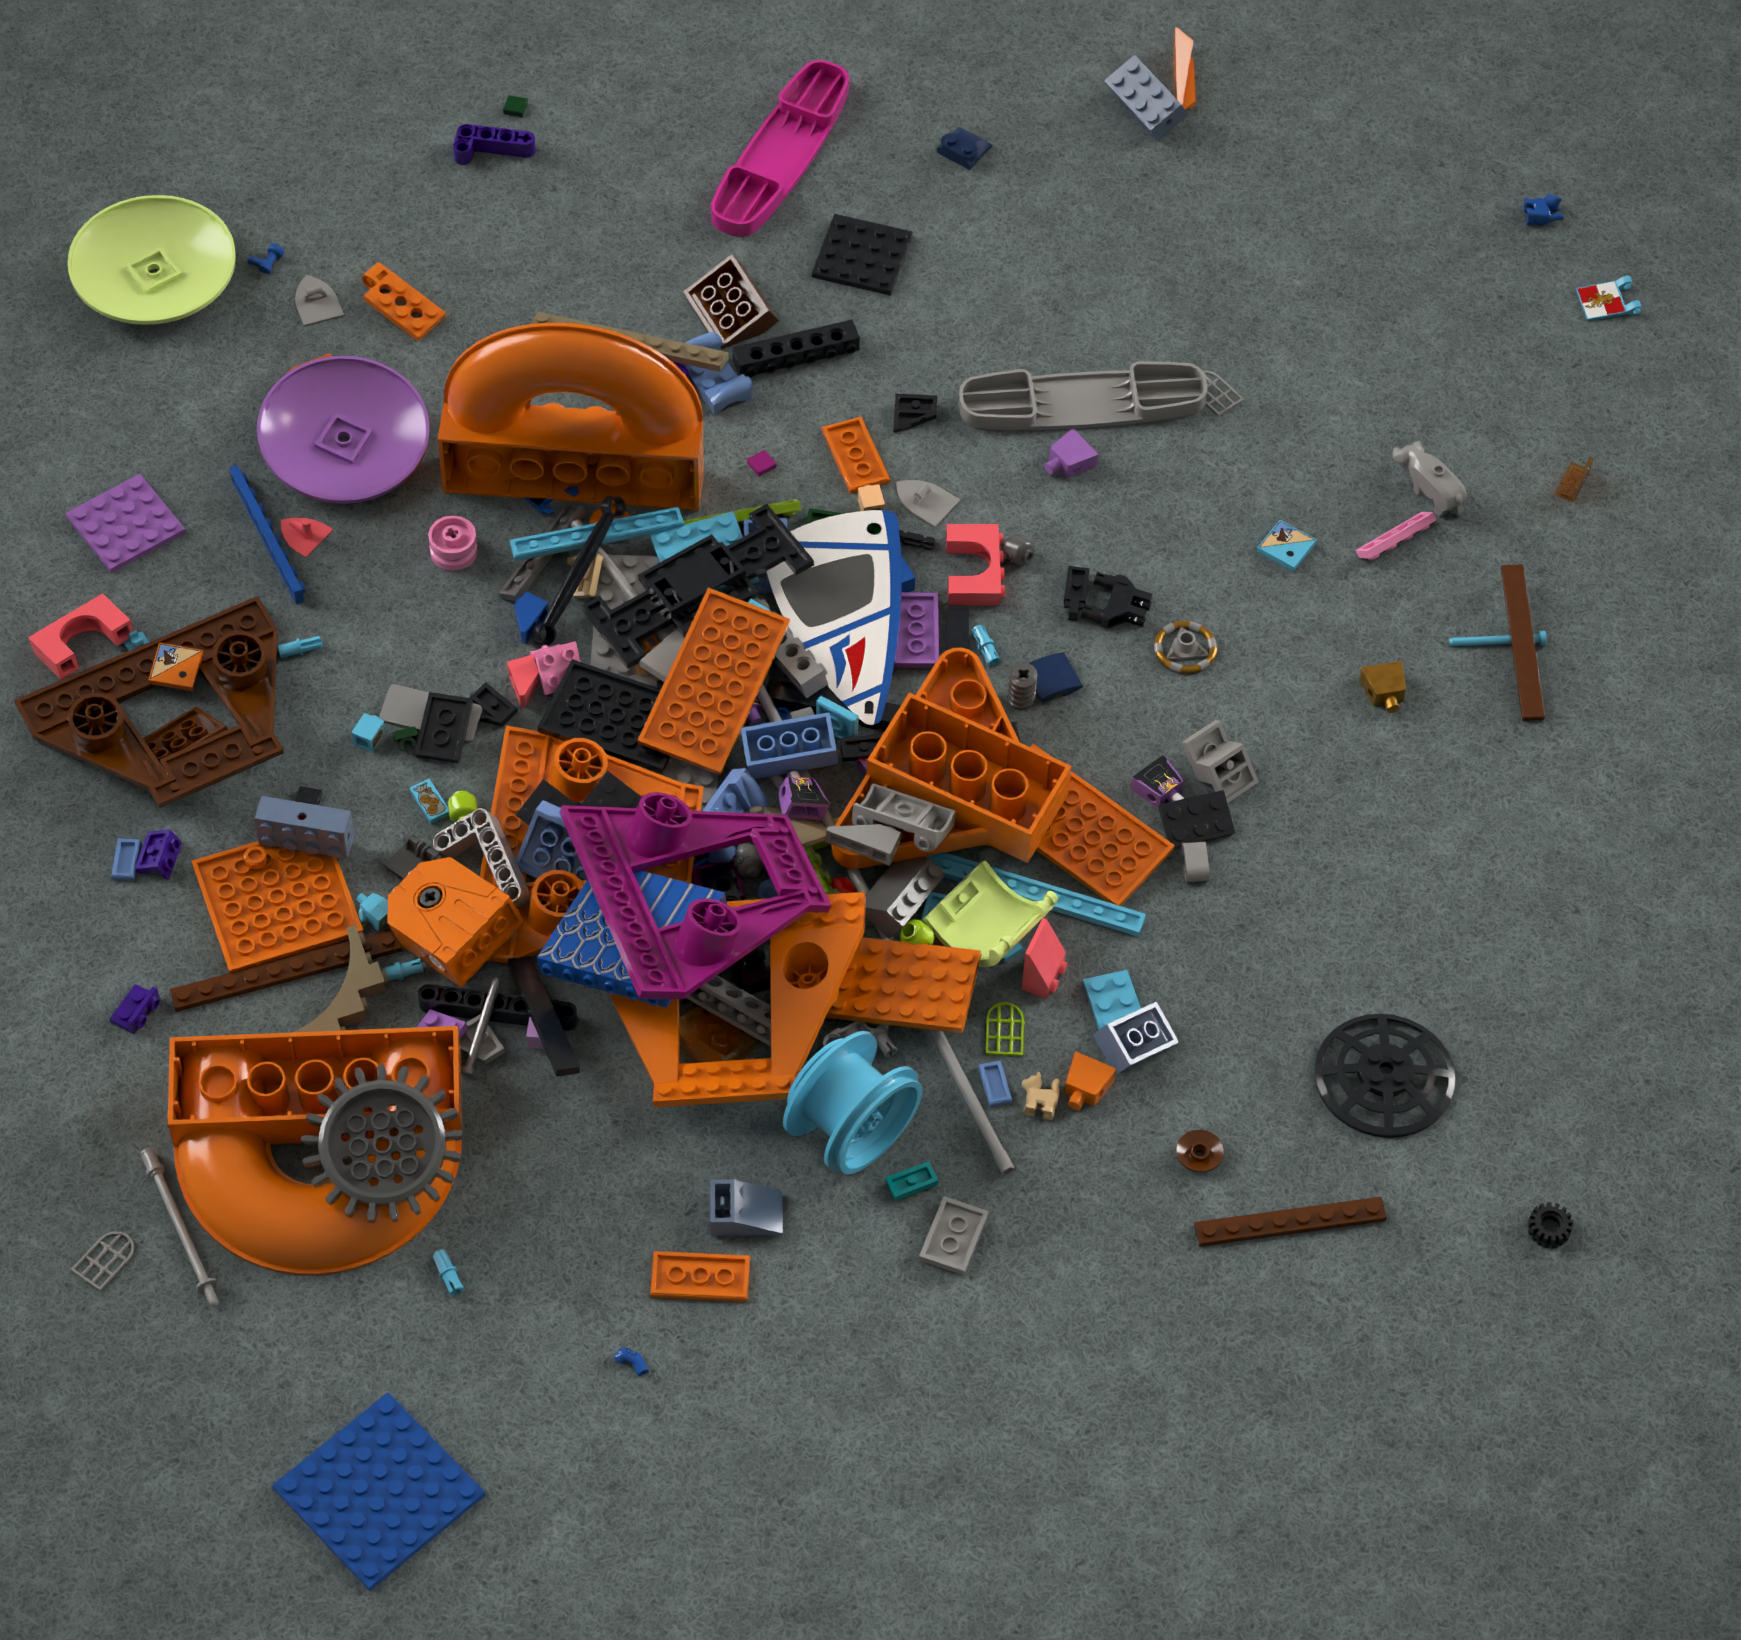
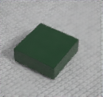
M508 95L503 108V114L523 117L528 105V99Z

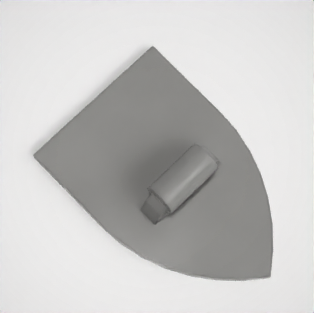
M308 275L302 279L296 291L295 301L304 326L344 316L338 298L329 285Z
M919 480L896 482L897 493L902 504L911 513L934 527L961 501L944 489L929 482Z

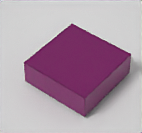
M765 450L747 458V464L758 477L776 468V462Z

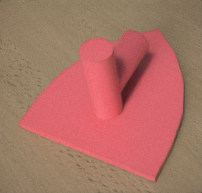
M288 518L281 520V531L284 539L292 549L304 557H307L333 531L329 526L313 519Z

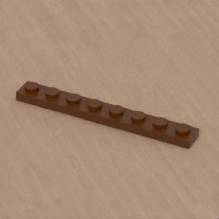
M1381 1196L1198 1221L1194 1223L1198 1245L1201 1247L1386 1221L1387 1215Z

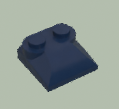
M958 127L952 133L946 134L941 138V144L937 147L936 153L971 170L992 147V144Z

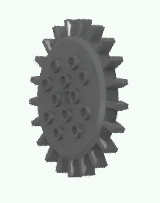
M384 1064L378 1065V1080L366 1082L365 1073L360 1067L356 1068L355 1077L359 1083L358 1086L349 1090L344 1081L336 1078L334 1080L336 1089L342 1095L335 1102L324 1094L320 1093L317 1096L320 1104L329 1109L324 1118L316 1114L307 1113V1122L321 1128L319 1136H301L302 1144L307 1146L317 1145L319 1149L318 1155L308 1156L303 1159L304 1166L313 1167L322 1164L325 1172L316 1176L311 1181L313 1187L318 1188L331 1181L335 1188L326 1197V1202L331 1206L344 1194L350 1198L345 1210L346 1216L350 1218L356 1212L359 1203L369 1205L367 1212L369 1223L375 1222L377 1208L389 1206V1216L393 1223L398 1222L399 1212L397 1205L404 1202L409 1203L411 1211L415 1215L420 1214V1205L415 1199L416 1196L424 1191L430 1199L437 1202L440 1199L439 1194L430 1185L434 1179L438 1177L444 1182L451 1184L454 1181V1177L450 1172L441 1169L443 1161L461 1162L462 1155L456 1151H447L446 1142L463 1139V1133L461 1130L445 1131L443 1123L458 1117L456 1108L439 1114L435 1106L446 1098V1092L442 1089L428 1099L422 1092L428 1086L429 1077L424 1074L413 1088L405 1084L408 1078V1068L405 1066L401 1067L397 1081L386 1080L387 1071ZM395 1106L397 1110L394 1113H389L388 1108ZM367 1108L373 1110L369 1116L364 1115V1110ZM422 1127L423 1131L420 1134H416L414 1129ZM393 1129L399 1131V1134L395 1137L390 1135V1131ZM368 1132L375 1134L372 1139L366 1138ZM345 1134L350 1136V1140L347 1142L341 1140ZM387 1139L390 1142V1146L387 1150L380 1151L376 1148L377 1141ZM419 1150L425 1152V1155L421 1158L416 1156ZM400 1153L401 1157L398 1160H393L392 1155ZM371 1155L377 1157L373 1163L368 1162V1157ZM351 1158L352 1163L345 1165L343 1163L344 1159ZM401 1176L403 1181L400 1184H396L394 1182L395 1177ZM377 1179L379 1183L376 1186H371L370 1181Z

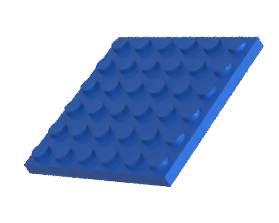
M386 1393L272 1485L273 1490L369 1591L486 1496L484 1490L389 1393Z

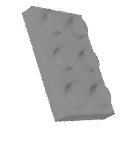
M944 1196L919 1255V1261L964 1276L987 1221L989 1211Z

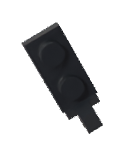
M1068 566L1064 595V608L1069 609L1068 620L1077 621L1078 610H1083L1086 604L1090 568Z

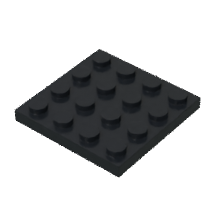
M834 214L814 265L812 278L891 296L912 240L913 231Z

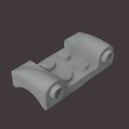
M873 783L864 801L853 805L852 823L854 825H874L880 821L885 825H892L906 832L915 833L914 843L916 847L925 852H932L954 827L956 811Z

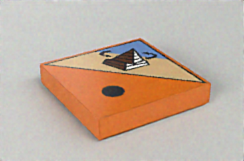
M159 643L149 676V684L193 691L203 657V650Z

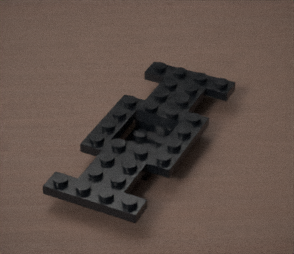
M768 504L749 513V519L756 526L757 530L726 546L723 542L719 543L711 534L638 574V580L647 591L611 610L601 596L581 606L583 613L627 669L640 663V660L646 656L638 642L672 623L685 638L701 604L700 602L690 607V602L704 595L708 588L715 589L725 583L728 587L720 591L721 593L748 603L750 599H755L759 596L758 590L750 582L753 578L782 562H785L795 575L814 566L812 557Z

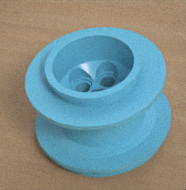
M859 1031L846 1038L830 1042L806 1063L789 1090L788 1104L783 1116L784 1129L792 1136L804 1135L817 1127L827 1134L830 1139L824 1153L825 1165L832 1171H842L844 1174L857 1173L882 1156L906 1129L922 1098V1085L918 1082L916 1071L911 1067H898L882 1075L872 1066L877 1050V1041L867 1031Z

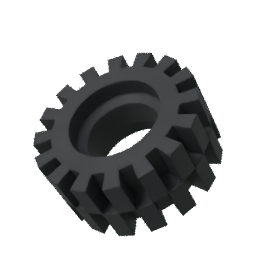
M1547 1202L1546 1207L1542 1203L1539 1205V1208L1536 1206L1533 1212H1531L1527 1226L1529 1228L1528 1234H1532L1531 1239L1533 1241L1538 1240L1537 1244L1539 1246L1545 1243V1248H1549L1550 1245L1553 1248H1557L1558 1244L1562 1246L1569 1239L1573 1228L1572 1215L1570 1212L1565 1214L1567 1210L1565 1207L1559 1209L1560 1204L1558 1203L1555 1204V1207L1552 1206V1202ZM1545 1219H1552L1558 1223L1559 1230L1555 1232L1547 1231L1541 1226V1222Z

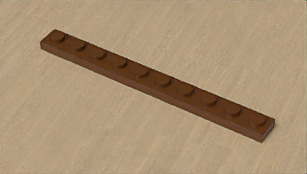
M392 930L364 937L366 945L363 946L365 952L370 953L372 959L402 951L401 944ZM347 941L169 989L175 1012L349 966L350 942Z

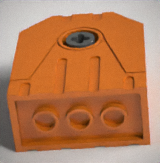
M451 857L419 863L388 895L387 923L402 947L461 988L490 959L498 948L509 939L514 931L524 923L510 896Z

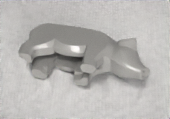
M1416 441L1402 449L1397 447L1393 449V459L1410 472L1413 481V491L1419 496L1424 493L1428 498L1433 499L1434 513L1437 516L1442 517L1449 511L1457 516L1462 515L1464 511L1463 504L1467 499L1465 486L1438 458L1424 453V448L1420 441Z

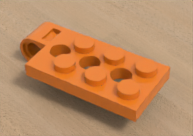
M381 263L373 265L361 277L364 285L370 289L363 295V301L417 341L446 317L445 311ZM388 289L390 293L382 294L380 290ZM404 301L406 305L398 306L396 302ZM419 313L422 316L420 318H414L411 316V314Z

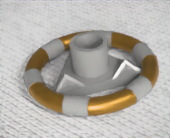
M1176 621L1164 626L1157 633L1153 645L1155 655L1163 666L1183 674L1197 673L1209 667L1214 661L1218 649L1213 634L1206 627L1192 621ZM1179 629L1166 657L1163 652L1162 641L1166 635ZM1185 629L1202 634L1208 642L1209 653L1196 641L1195 635ZM1205 658L1196 665L1183 666L1172 662L1174 660Z

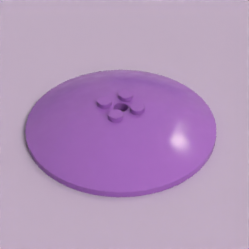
M332 356L316 359L296 367L284 375L270 389L259 411L257 437L260 452L267 466L283 484L292 490L322 502L358 503L375 499L391 492L403 484L415 472L427 450L429 418L426 406L418 391L403 375L377 361L362 357ZM342 436L349 438L347 442H341L338 439Z

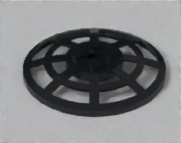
M1368 1014L1342 1023L1325 1038L1319 1048L1315 1061L1314 1076L1316 1087L1328 1110L1348 1127L1376 1137H1404L1427 1129L1445 1113L1455 1088L1453 1062L1442 1042L1422 1025L1396 1015ZM1366 1020H1377L1378 1028L1362 1031L1355 1036L1342 1031L1352 1024ZM1387 1020L1407 1024L1418 1029L1422 1034L1414 1038L1403 1031L1388 1028ZM1379 1034L1380 1044L1369 1048L1359 1040L1367 1036ZM1389 1035L1401 1037L1409 1041V1043L1401 1049L1389 1043ZM1336 1037L1345 1042L1346 1044L1339 1053L1337 1065L1322 1067L1325 1051L1332 1039ZM1431 1039L1439 1047L1447 1063L1448 1070L1434 1067L1431 1055L1423 1046L1424 1043ZM1351 1047L1362 1054L1359 1063L1344 1064L1346 1055ZM1418 1049L1423 1055L1427 1066L1414 1065L1409 1055ZM1389 1067L1392 1073L1384 1074L1380 1071V1068ZM1345 1073L1358 1074L1361 1085L1355 1091L1348 1083ZM1337 1074L1341 1087L1349 1096L1340 1107L1330 1096L1323 1076ZM1414 1074L1428 1075L1427 1083L1422 1092H1419L1411 1084ZM1435 1077L1448 1079L1446 1094L1441 1104L1435 1109L1426 1099L1433 1088ZM1369 1091L1375 1095L1382 1096L1383 1105L1372 1103L1362 1097ZM1405 1091L1413 1098V1100L1407 1103L1393 1106V1097ZM1357 1103L1370 1111L1383 1113L1384 1127L1364 1123L1350 1116L1348 1112ZM1418 1105L1429 1115L1414 1124L1394 1127L1393 1114L1409 1111Z

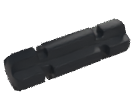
M899 530L900 543L902 541L906 545L920 548L924 546V549L928 550L933 549L935 538L929 536L924 538V535L911 532L904 533V531Z

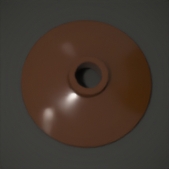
M1192 1130L1185 1133L1179 1139L1176 1154L1178 1160L1185 1168L1193 1172L1204 1173L1212 1171L1219 1166L1224 1156V1148L1220 1139L1213 1133L1205 1130ZM1197 1152H1200V1153H1202L1204 1156L1199 1157V1156H1196L1195 1154H1196Z

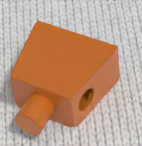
M1075 1052L1065 1084L1064 1094L1071 1096L1068 1106L1077 1111L1081 1109L1084 1102L1095 1106L1115 1081L1116 1068Z

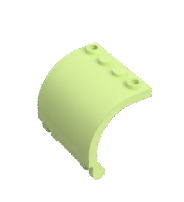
M985 860L980 862L922 920L932 928L934 935L944 946L981 950L982 956L979 967L995 966L1054 907L1059 898L1053 891H1048L1042 901H1031L1018 895L997 876Z

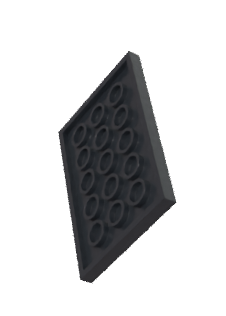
M573 659L571 660L537 727L539 733L563 741L573 738L589 739L601 746L609 756L663 774L671 757L638 744V738L661 691L660 688Z

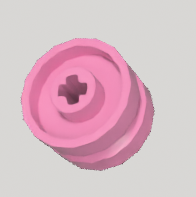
M446 516L435 521L430 527L428 533L430 554L436 566L444 570L456 571L470 566L475 561L478 553L476 531L469 520L460 516Z

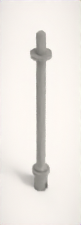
M146 1148L140 1153V1156L147 1168V1177L155 1180L198 1277L199 1283L196 1285V1290L198 1293H205L210 1306L216 1307L219 1303L214 1291L217 1281L215 1278H208L163 1177L166 1171L164 1165L159 1162L154 1148Z

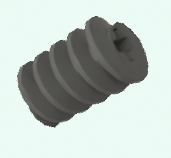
M1017 663L1013 666L1009 676L1007 699L1008 703L1016 709L1028 708L1035 701L1038 674L1035 667L1029 663Z

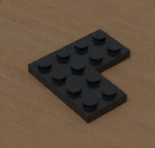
M606 771L580 806L637 808L642 797L609 771ZM543 779L516 813V816L527 825H530L534 812L542 800L560 808L562 805H578Z

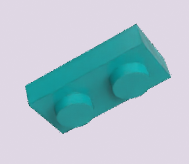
M929 1161L885 1178V1183L894 1201L937 1186L939 1182Z

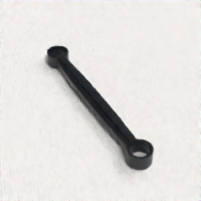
M607 496L603 499L601 503L603 514L573 563L542 623L534 624L531 629V639L535 644L550 645L554 642L556 638L554 626L582 581L614 518L622 517L626 511V503L622 497ZM613 500L616 503V511L614 514L611 511V503ZM544 627L546 629V637L542 641L540 632Z

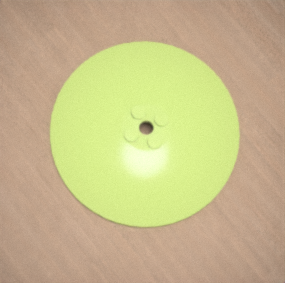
M141 196L118 202L103 209L82 226L70 246L68 272L73 288L85 304L101 315L130 324H162L188 317L202 310L223 292L234 272L236 262L235 245L225 223L215 213L201 204L174 196ZM153 269L159 270L156 273H150Z

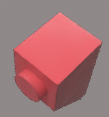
M533 655L507 662L508 675L521 708L527 705L540 684V675Z

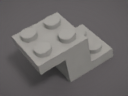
M1213 721L1182 742L1196 779L1212 784L1215 792L1224 790L1227 803L1259 783L1244 744L1229 741L1221 721Z

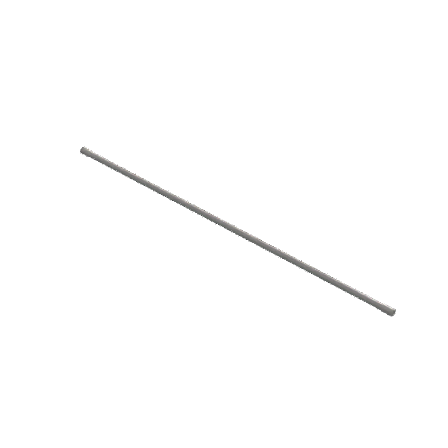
M762 684L757 697L770 723L782 721L767 690ZM808 770L797 771L800 777L811 778ZM828 809L821 820L826 828L835 826V822ZM846 868L857 891L865 892L866 896L870 890L860 870ZM877 928V930H878V932H879V934H880L882 940L896 941L895 938H894V936H892L890 939H888V938ZM929 1030L979 1126L1001 1174L1008 1175L1012 1173L1015 1168L996 1136L943 1031Z

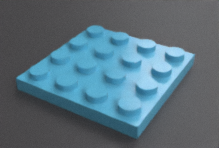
M733 511L650 535L659 563L711 534L719 543L723 542L726 546L743 538ZM758 576L750 580V582H758ZM724 583L713 590L720 592L728 586Z

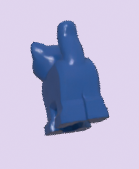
M1548 194L1544 199H1529L1525 197L1523 209L1524 213H1527L1528 216L1526 218L1527 226L1534 224L1546 225L1549 222L1563 220V214H1551L1550 210L1560 211L1559 203L1562 198L1552 194Z

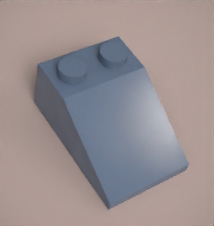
M1157 1002L1117 1019L1093 1034L1109 1065L1116 1068V1075L1179 1043Z

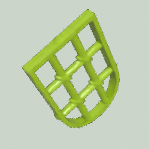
M1009 1002L993 1005L989 1009L987 1019L985 1020L986 1055L1023 1056L1025 1024L1023 1012L1018 1006ZM1001 1006H1010V1018L1001 1019ZM997 1008L996 1019L989 1018L993 1009ZM1014 1009L1019 1012L1021 1020H1013ZM989 1022H997V1034L995 1036L989 1035ZM1002 1023H1010L1008 1036H1000V1026ZM1015 1023L1021 1024V1037H1013V1025ZM988 1039H996V1051H988ZM1009 1040V1052H1000V1041ZM1014 1040L1021 1041V1053L1013 1052Z

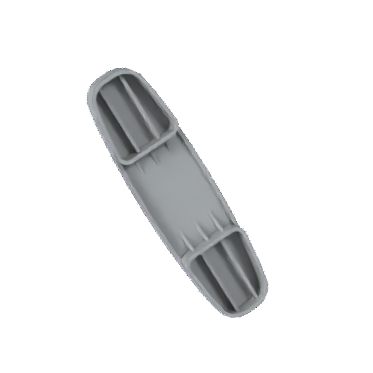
M1139 361L1133 363L1130 366V370L1075 372L1031 376L1027 370L1017 369L968 378L960 386L958 406L962 420L968 426L977 429L1060 430L1119 426L1179 418L1200 412L1206 403L1207 381L1204 372L1198 366L1179 362Z

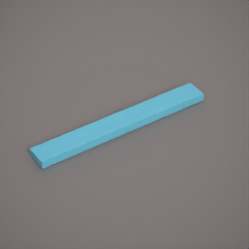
M675 507L614 519L602 544L651 535L684 526L680 509ZM597 523L510 540V547L514 560L520 561L583 548Z

